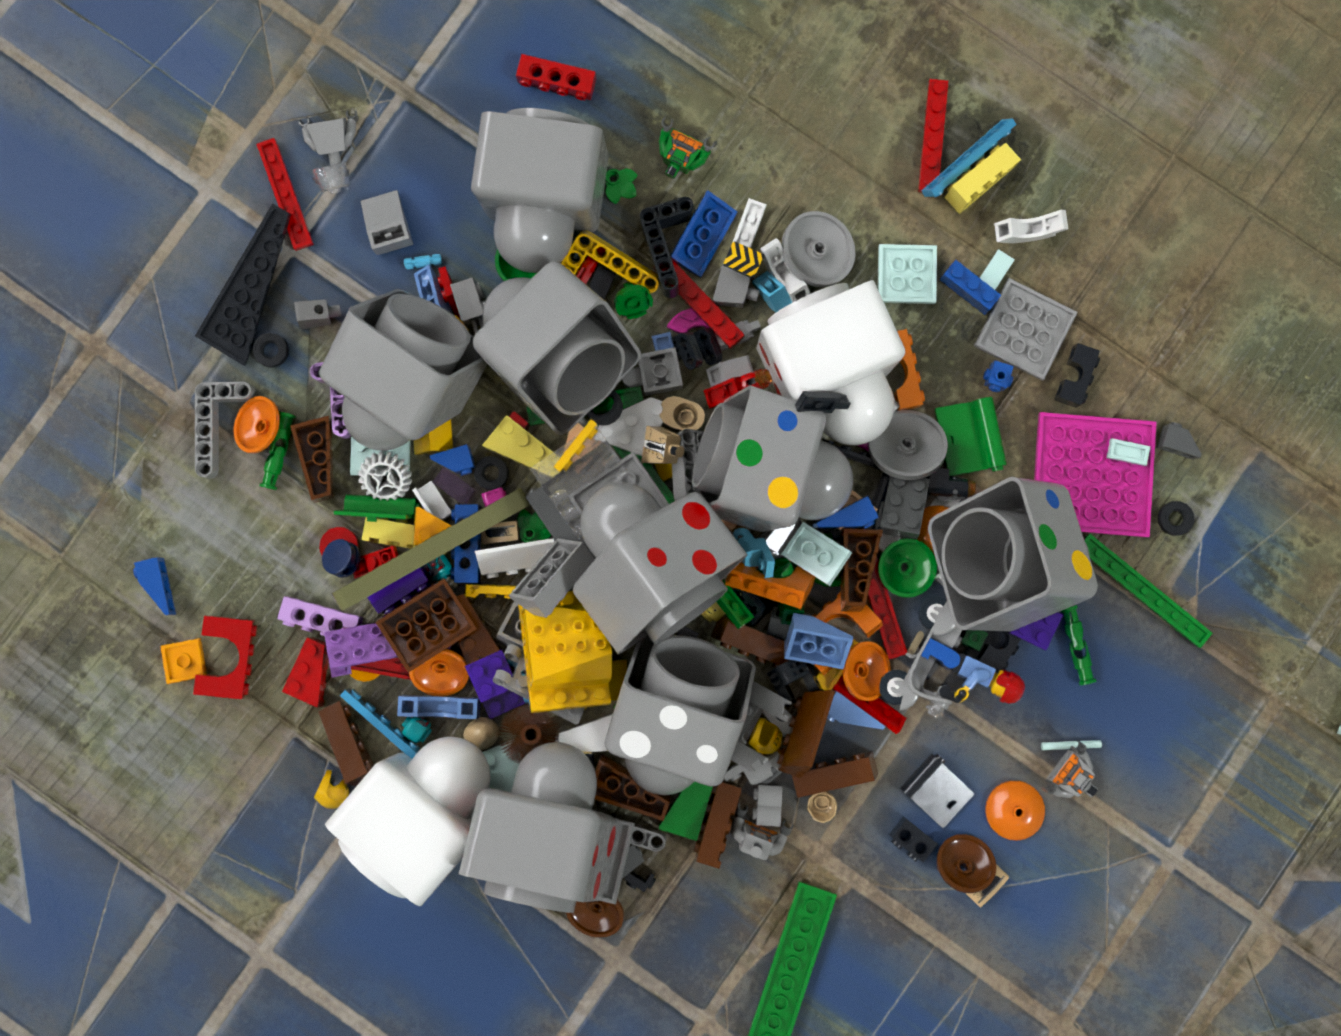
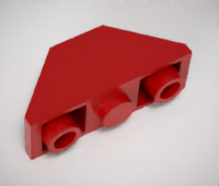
M396 545L361 556L360 564L353 573L354 579L397 557Z

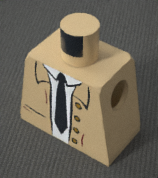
M646 426L641 463L676 464L678 457L680 458L684 455V447L680 446L681 437L663 427Z

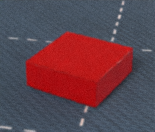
M515 411L509 416L526 431L530 427V424Z

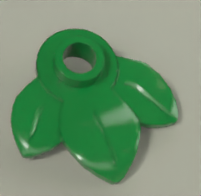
M628 168L620 171L617 169H609L607 171L605 180L607 185L606 195L612 203L617 204L621 197L627 199L636 197V188L632 182L637 178V173ZM612 176L617 178L615 182L610 181Z
M523 509L519 513L517 518L518 526L521 529L519 537L523 543L545 540L551 537L550 532L536 512L531 515L527 510ZM526 532H532L533 536L527 537Z

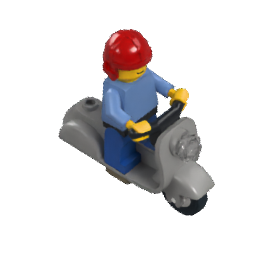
M940 596L930 597L920 606L919 619L922 625L931 631L921 649H919V645L924 637L922 631L916 634L906 656L916 659L908 673L902 670H891L885 673L879 684L880 694L883 699L890 704L900 705L899 711L912 707L920 697L931 701L929 706L926 705L925 708L929 709L928 714L937 719L939 715L942 717L945 715L943 714L944 710H947L952 705V702H964L969 696L968 691L972 690L976 684L986 689L991 687V693L1000 697V702L1008 704L1020 700L1025 690L1024 681L1016 673L1004 669L996 673V669L965 654L960 653L959 655L956 651L952 650L953 646L956 648L959 646L962 637L959 635L962 630L957 628L952 620L947 599ZM935 660L940 662L945 669L952 670L951 673L966 679L961 685L962 688L954 693L948 686H940L937 692L924 689L923 684Z

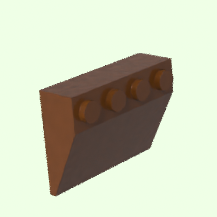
M444 577L386 613L375 622L408 673L477 629Z
M835 691L804 692L801 698L797 697L794 708L797 710L795 716H791L788 724L791 729L789 734L786 733L782 745H785L783 753H779L777 759L779 771L801 778L812 768Z

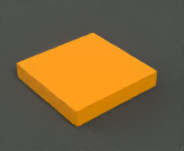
M201 638L160 646L167 684L195 679L196 674H207Z

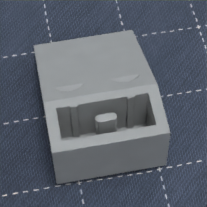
M397 190L361 201L371 248L376 255L414 245Z

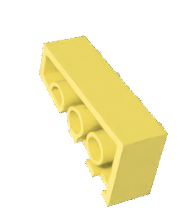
M1007 143L1001 147L997 145L990 152V156L986 159L983 157L976 163L975 168L969 169L961 176L959 181L947 188L948 193L944 198L959 214L1020 162L1021 159Z
M507 415L482 445L490 451L552 479L558 480L564 473V470L560 473L554 468L560 457Z
M366 517L362 535L363 541L390 546L396 545V547L408 549L416 546L413 545L414 525L407 524V520L396 519L394 522L388 521V518L377 517V522H369Z

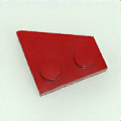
M446 266L438 268L440 276L437 279L440 287L444 288L441 291L444 301H449L454 314L460 319L461 317L450 286L453 284Z

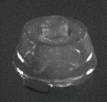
M345 162L313 169L314 178L312 179L321 192L339 193L342 192L341 188L349 186L350 169H347Z

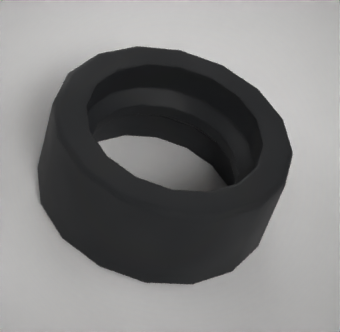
M614 390L607 396L611 397L614 401L612 409L608 413L596 415L593 409L587 413V416L598 425L604 426L614 423L623 411L622 400Z

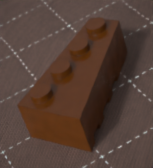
M328 415L291 425L311 500L317 503L332 499V419Z
M843 529L841 532L840 545L852 552L840 570L841 611L861 612L865 607L883 530Z
M466 594L457 596L477 628L459 640L467 665L502 650L470 598Z
M725 617L716 622L711 637L721 641L720 646L730 650L732 646L738 648L737 652L745 656H749V653L756 655L755 660L765 664L767 660L773 662L772 667H777L789 661V659H784V641L745 625L737 629L732 621Z
M339 701L318 711L345 784L356 787L374 764L359 734V728L351 716L353 713L350 706Z
M873 751L857 753L847 758L839 757L828 763L826 761L815 763V766H812L801 778L792 776L797 797L799 798L875 781L878 776V770Z
M601 754L595 771L597 778L595 799L664 821L670 802V795H658L644 790L636 784L626 768Z
M726 781L713 786L711 791L713 799L711 803L708 802L705 814H708L706 822H702L699 832L702 833L701 839L695 842L693 852H696V862L720 869L721 862L719 858L725 851L726 835L729 834L733 820L731 818L736 811L742 789L741 786Z

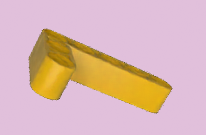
M588 230L581 231L578 234L568 254L561 262L563 266L575 275L586 255L634 285L645 286L649 289L650 293L655 292L659 286V280L655 272ZM585 236L589 238L590 244H582L580 237ZM597 248H605L606 254L599 255L597 253ZM577 253L580 260H572L570 254ZM616 257L621 258L623 264L617 266L614 264L613 259ZM636 268L639 270V275L633 276L629 270ZM652 278L656 284L648 286L646 280Z

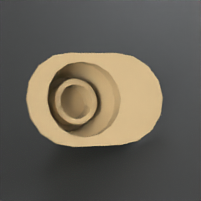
M672 396L667 397L661 403L662 412L659 414L660 418L670 427L679 430H698L704 423V410L695 402Z

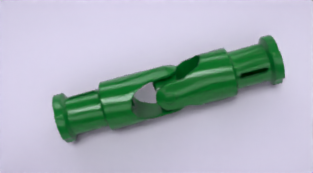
M280 411L279 429L275 439L270 444L269 456L263 469L265 471L262 483L259 484L260 487L277 490L278 475H281L283 457L286 455L292 434L290 426L293 423V419H296L295 415ZM278 439L283 441V447L274 446Z
M1074 605L1060 612L1063 613L1065 621V633L1071 640L1069 647L1074 668L1078 671L1080 679L1078 683L1079 685L1095 683L1097 680L1093 677L1091 670L1092 661L1085 639L1082 640L1083 626L1077 615L1076 609L1078 607ZM1085 648L1086 651L1083 657L1077 658L1074 655L1073 650Z

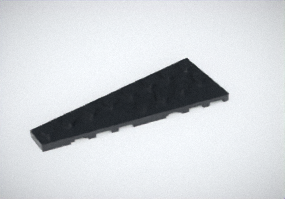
M273 203L195 337L244 366L248 362L291 217L290 213Z

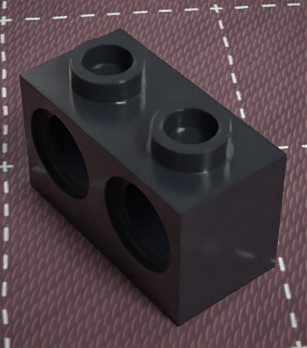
M904 816L889 834L893 838L891 842L899 849L902 847L909 851L907 855L915 862L919 859L924 863L938 845ZM903 830H908L909 832L906 839H900V832ZM920 842L924 843V849L917 852L915 846Z

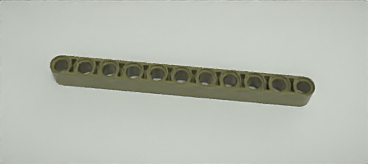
M518 488L331 594L340 610L343 611L526 508L530 503L526 499L522 488Z

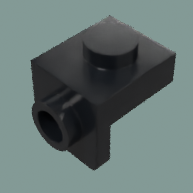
M651 870L646 880L631 871L624 877V880L627 881L626 884L632 889L636 890L638 888L645 892L647 888L651 889L656 881V878H654L655 871Z

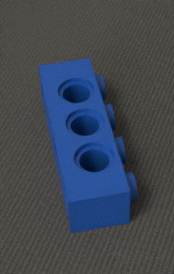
M478 504L455 505V509H452L451 513L452 521H455V524L481 510V506ZM481 533L469 539L470 547L468 549H463L461 544L451 549V558L454 560V567L451 568V579H454V583H480L481 572L475 551L481 550ZM464 558L470 560V566L467 569H463L461 566V561Z

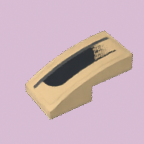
M518 521L497 523L481 532L482 545L519 541Z
M996 864V874L992 883L981 892L966 894L981 908L1005 884L1009 876Z

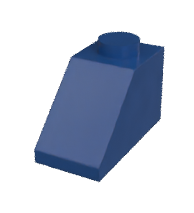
M467 444L429 455L430 459L457 474H461V476L471 474L472 470L476 467L470 446Z

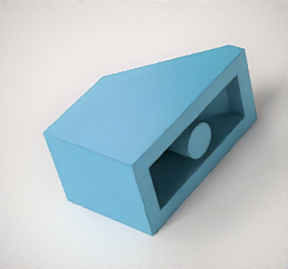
M768 271L752 281L766 304L775 313L792 303L785 286Z

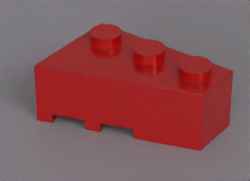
M314 637L306 638L282 690L283 693L317 708L324 706L326 672L329 663L325 642Z

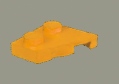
M415 507L413 545L424 542L451 525L424 509Z

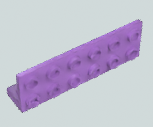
M376 623L324 633L331 677L352 674L351 666L398 657Z

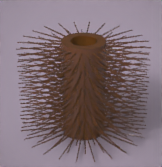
M530 705L527 706V709L516 707V710H512L523 712H509L513 718L517 719H512L509 716L504 717L505 719L502 720L504 725L499 728L509 731H499L512 734L498 735H516L512 736L516 738L505 740L512 741L500 745L509 744L501 749L508 748L503 752H508L505 756L510 754L512 760L519 761L517 763H520V760L527 755L525 752L529 753L542 744L555 742L548 739L557 740L558 738L545 736L559 735H541L544 734L541 732L548 731L545 729L557 725L547 726L554 722H549L553 719V717L548 718L552 714L546 716L544 712L531 713L528 709ZM529 714V716L532 715V717L527 718L524 715ZM527 730H529L532 734L530 740H527L525 737V732Z

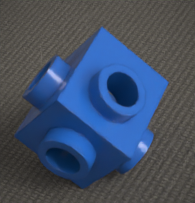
M995 360L984 373L983 379L986 380L984 386L989 387V390L993 392L1004 391L1012 384L1013 376L1011 374L1014 366Z

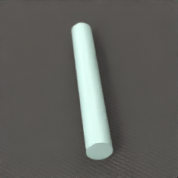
M1101 740L1080 741L1087 748H1102ZM1077 741L1041 743L1042 750L1071 749V746L1075 748L1078 746Z

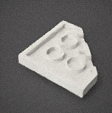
M650 397L624 409L614 423L604 426L599 425L594 439L642 456L646 426H662L663 421L659 415L662 412V401Z

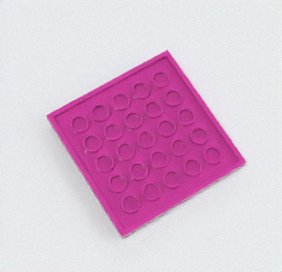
M1040 412L1038 413L1034 480L1062 484L1068 489L1081 532L1148 538L1150 537L1156 422ZM1113 438L1150 446L1147 466L1106 458L1110 439Z

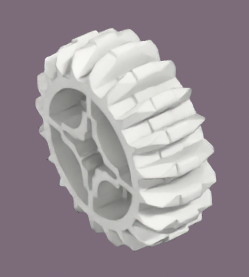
M381 451L378 455L373 453L371 458L367 457L365 463L361 464V470L358 472V475L361 476L359 483H363L361 489H367L366 496L372 494L373 499L378 497L380 501L382 499L388 501L389 498L396 500L399 496L404 497L412 482L410 478L412 473L407 471L409 465H403L405 460L401 459L399 461L397 459L398 454L392 457L390 451L386 455ZM378 465H385V466H387V467L382 468V467H379ZM393 469L397 472L399 478L394 474ZM388 472L387 479L382 482L383 476Z

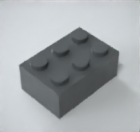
M889 476L878 530H883L882 534L917 540L920 535L930 479L903 480Z

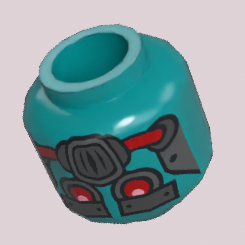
M443 554L423 565V568L432 581H439L443 577L447 579L451 575L452 565Z
M407 717L402 723L404 727L402 734L415 744L420 741L423 743L432 731L430 729L431 723L423 717Z

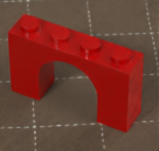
M204 616L201 635L222 637L232 641L239 651V662L235 670L228 675L196 674L193 695L243 699L245 695H248L250 684L247 683V675L251 676L252 664H249L250 656L254 655L255 644H252L253 636L256 637L258 625H254L255 620Z

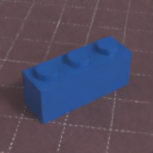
M957 260L952 263L940 278L941 282L984 315L1001 297V294Z

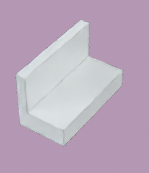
M433 481L428 482L419 489L414 488L412 490L425 511L442 521L451 515V509Z

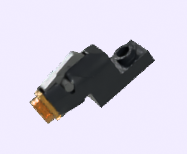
M939 468L933 474L925 477L930 479L927 494L936 496L939 502L960 500L975 495V481L954 476L949 478L950 469Z

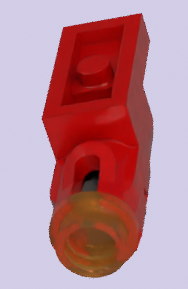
M758 369L705 389L703 391L709 409L717 407L718 404L724 403L727 398L750 385L765 389L772 383V377L767 369Z

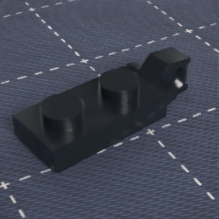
M803 391L795 406L798 412L822 411L824 413H833L835 409H848L851 402H849L847 395L841 393Z

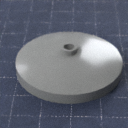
M820 211L806 212L797 216L784 231L781 243L783 248L782 255L789 270L800 281H804L806 284L814 287H829L840 282L851 271L855 261L854 241L846 226L836 217Z
M913 410L894 411L887 429L879 437L868 442L869 454L875 465L884 473L903 480H917L933 474L943 464L948 448L946 434L939 423L930 416Z

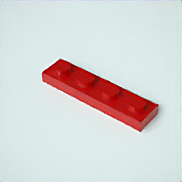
M843 674L833 686L835 691L846 697L895 734L901 731L907 719L905 716L880 698L872 701H863L855 698L847 690Z

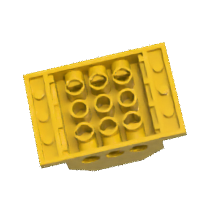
M573 591L566 593L564 599L557 604L547 618L533 615L518 604L531 713L610 705L609 682L612 678L611 644L576 598Z

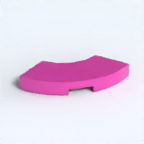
M691 308L679 312L667 325L668 329L678 334L688 332L694 327L709 328Z

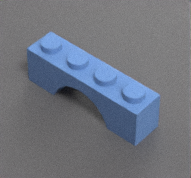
M401 695L398 696L397 716L480 718L481 702L479 698Z

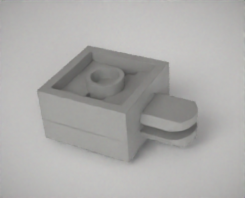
M469 278L450 286L463 324L467 329L473 328L476 334L479 331L478 326H481V328L484 326L483 309L485 300L482 301V299L485 298L479 282L475 283L473 278Z
M675 347L641 354L638 361L639 367L632 368L622 378L626 387L631 388L643 385L645 396L683 389Z

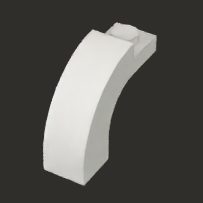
M1058 210L1031 219L1008 218L994 223L996 239L1000 243L1036 241L1056 236V233L1068 230L1066 210Z
M777 238L760 248L762 254H764L763 261L769 273L785 286L792 303L810 294L807 284L795 277L787 267L782 255L783 248Z

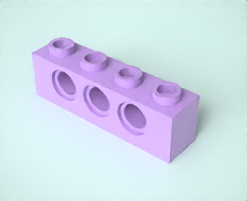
M284 596L277 618L282 620L284 625L294 627L297 624L302 626V630L313 632V629L321 631L320 635L325 636L324 633L327 631L337 630L335 628L337 620H340L343 627L347 628L361 626L363 621L361 616ZM301 609L305 612L303 620L298 618V612ZM318 615H322L324 618L322 625H318L316 622Z

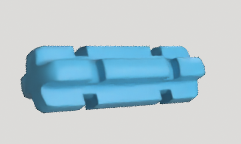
M433 254L431 257L430 255L414 257V259L412 257L404 259L406 269L422 268L428 264L431 266L432 264L434 266L442 264L440 254Z

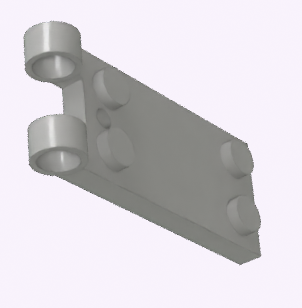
M510 644L507 646L504 656L508 660L518 663L513 676L511 677L504 670H497L492 680L495 684L529 700L524 652L518 646ZM585 707L550 712L576 725L579 723Z

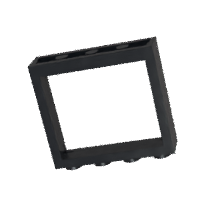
M825 439L822 440V441L827 442V443H829V444H832V445L834 444V442L831 441V440H829V441H828V440H825ZM841 445V447L835 446L847 459L880 470L870 458V454L861 451L859 454L852 452V448ZM882 472L872 501V505L877 509L890 476ZM861 526V527H857V528H855V529H864V527Z

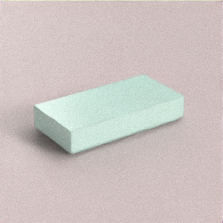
M998 249L980 276V279L995 290L1015 259Z
M1112 438L1109 442L1106 458L1147 466L1150 446Z

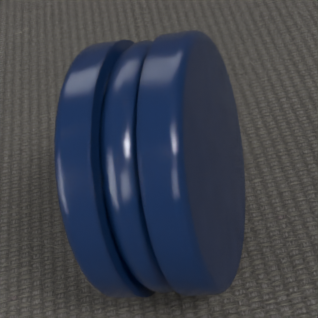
M337 539L329 543L322 555L323 568L328 573L340 578L352 575L357 570L361 560L359 548L355 544L343 539Z

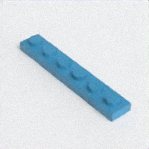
M1002 119L922 189L923 195L934 198L940 196L944 192V188L955 183L961 173H965L971 168V164L982 159L987 150L994 148L998 144L997 141L1011 133V129L1016 126L1014 119Z
M346 689L340 696L401 751L413 759L420 749L417 744L405 739L402 731L399 728L394 729L387 717L378 715L375 712L376 708L371 703H365L361 700L362 696L356 690Z

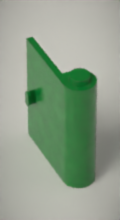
M985 397L972 402L934 409L936 420L947 437L948 448L945 463L946 468L950 469L949 476L992 469V472L1004 470L1003 466H1006L1007 463L993 397Z
M347 494L344 500V510H335L334 515L367 517L369 522H377V517L410 519L415 518V507L421 508V503L417 501V498L398 497L396 500L389 498L388 501L386 499L380 501L378 497L373 499V496Z

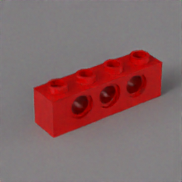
M521 54L516 78L518 83L524 87L534 86L544 92H549L550 90L561 96L571 95L575 96L578 100L585 101L592 98L596 83V72ZM536 72L542 73V75L539 77L533 76ZM558 76L560 80L554 82L552 78ZM572 81L579 82V84L576 86L570 85Z

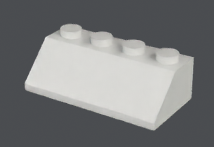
M551 538L475 551L481 575H487L488 579L499 577L498 573L506 572V575L518 574V570L522 569L529 572L555 542V539Z

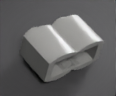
M758 784V788H754L753 800H757V807L753 808L752 820H756V825L780 827L782 785Z

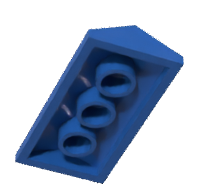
M709 190L706 191L671 253V259L681 268L698 277H702L734 220L737 211Z

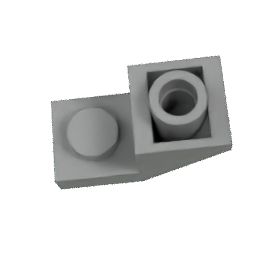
M746 355L720 362L706 369L712 387L733 377H740L753 372L749 356Z

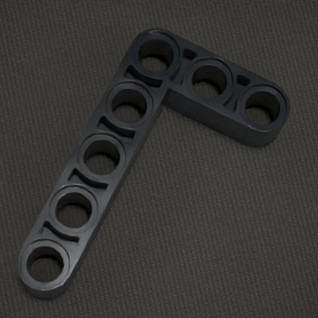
M681 197L647 207L640 212V222L662 292L667 298L676 297L680 290L678 277L662 229L691 220L694 214V204L689 197ZM663 268H669L667 271H661ZM670 284L674 285V287L667 288L666 286Z

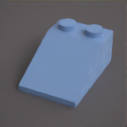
M793 613L784 643V659L843 669L853 636L813 616Z

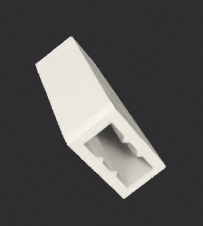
M613 713L559 733V737H555L558 738L557 740L555 739V742L570 744L582 752L608 751L605 747V738Z

